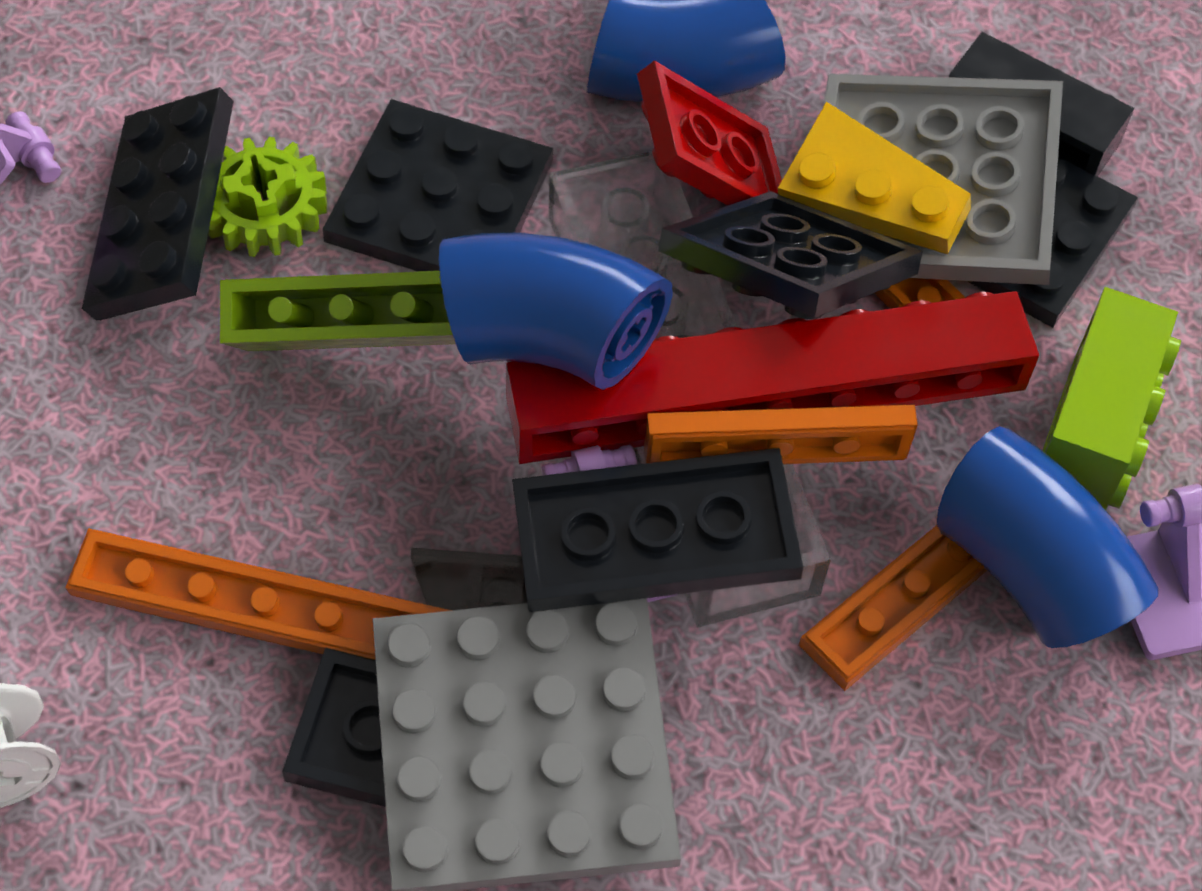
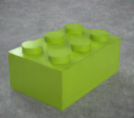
M1108 287L1103 289L1076 352L1042 449L1045 454L1066 469L1089 491L1105 510L1108 505L1118 509L1121 507L1132 476L1136 477L1140 470L1149 445V440L1144 439L1148 425H1153L1165 395L1166 389L1161 388L1164 375H1169L1181 345L1180 339L1171 337L1178 311Z

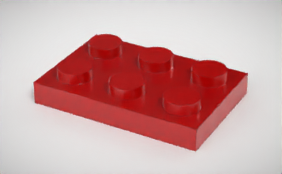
M655 60L637 73L643 98L641 108L648 120L654 144L652 149L653 158L664 174L672 178L676 177L698 189L710 199L715 198L726 205H731L770 191L778 194V187L782 178L768 127Z

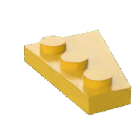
M827 101L778 187V194L870 231L947 255L971 209V194Z

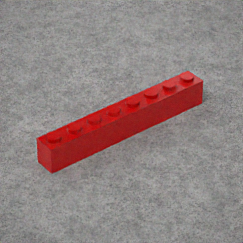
M1012 291L998 294L977 292L962 299L934 303L920 300L908 303L903 307L877 311L855 309L834 317L812 320L791 318L777 325L748 329L727 327L712 334L684 338L677 336L659 337L654 339L645 355L629 374L616 385L604 390L560 369L534 363L506 362V401L519 464L571 457L572 451L596 445L600 447L601 451L615 450L625 445H631L633 448L644 446L648 413L890 405L921 406L1023 391L1027 388L1040 355L1018 292Z

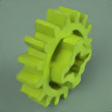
M268 137L264 147H255L254 142L250 138H245L243 141L244 150L237 153L230 147L225 146L208 236L211 239L223 235L225 249L230 252L238 247L240 243L247 244L249 257H255L259 252L260 246L269 245L270 251L274 256L281 255V242L288 240L298 248L303 245V229L310 232H318L320 229L318 215L327 214L328 210L327 190L324 172L317 171L316 158L312 154L300 158L298 144L294 142L287 145L284 150L277 149L275 137ZM257 190L262 191L263 198L267 199V201L262 200L260 192H257Z

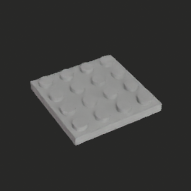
M828 74L824 105L827 101L971 194V209L948 255L886 236L923 251L919 272L910 278L1049 285L1063 81Z
M647 598L528 612V604L523 603L373 618L392 891H457L680 867L681 855Z

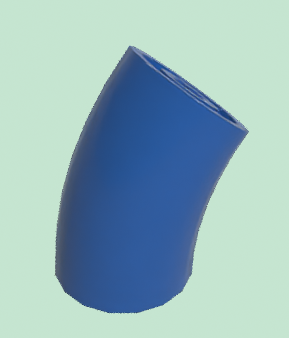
M609 0L592 58L587 93L619 100L642 102L643 98L637 73L654 60L717 98L745 91L776 79L784 72L786 55L783 39L775 17L765 0Z
M481 233L443 239L440 243L439 268L444 304L457 349L464 362L469 365L492 361H518L541 364L566 371L604 390L616 385L629 374L645 355L661 329L673 297L672 283L661 275L629 258L598 246L574 240L527 233Z
M998 426L985 433L969 449L956 467L944 490L938 507L937 527L941 534L963 548L1000 582L1016 601L1045 646L1049 648H1065L1088 642L1110 633L1136 618L1148 609L1158 597V586L1142 558L1119 525L1095 497L1066 469L1009 428Z

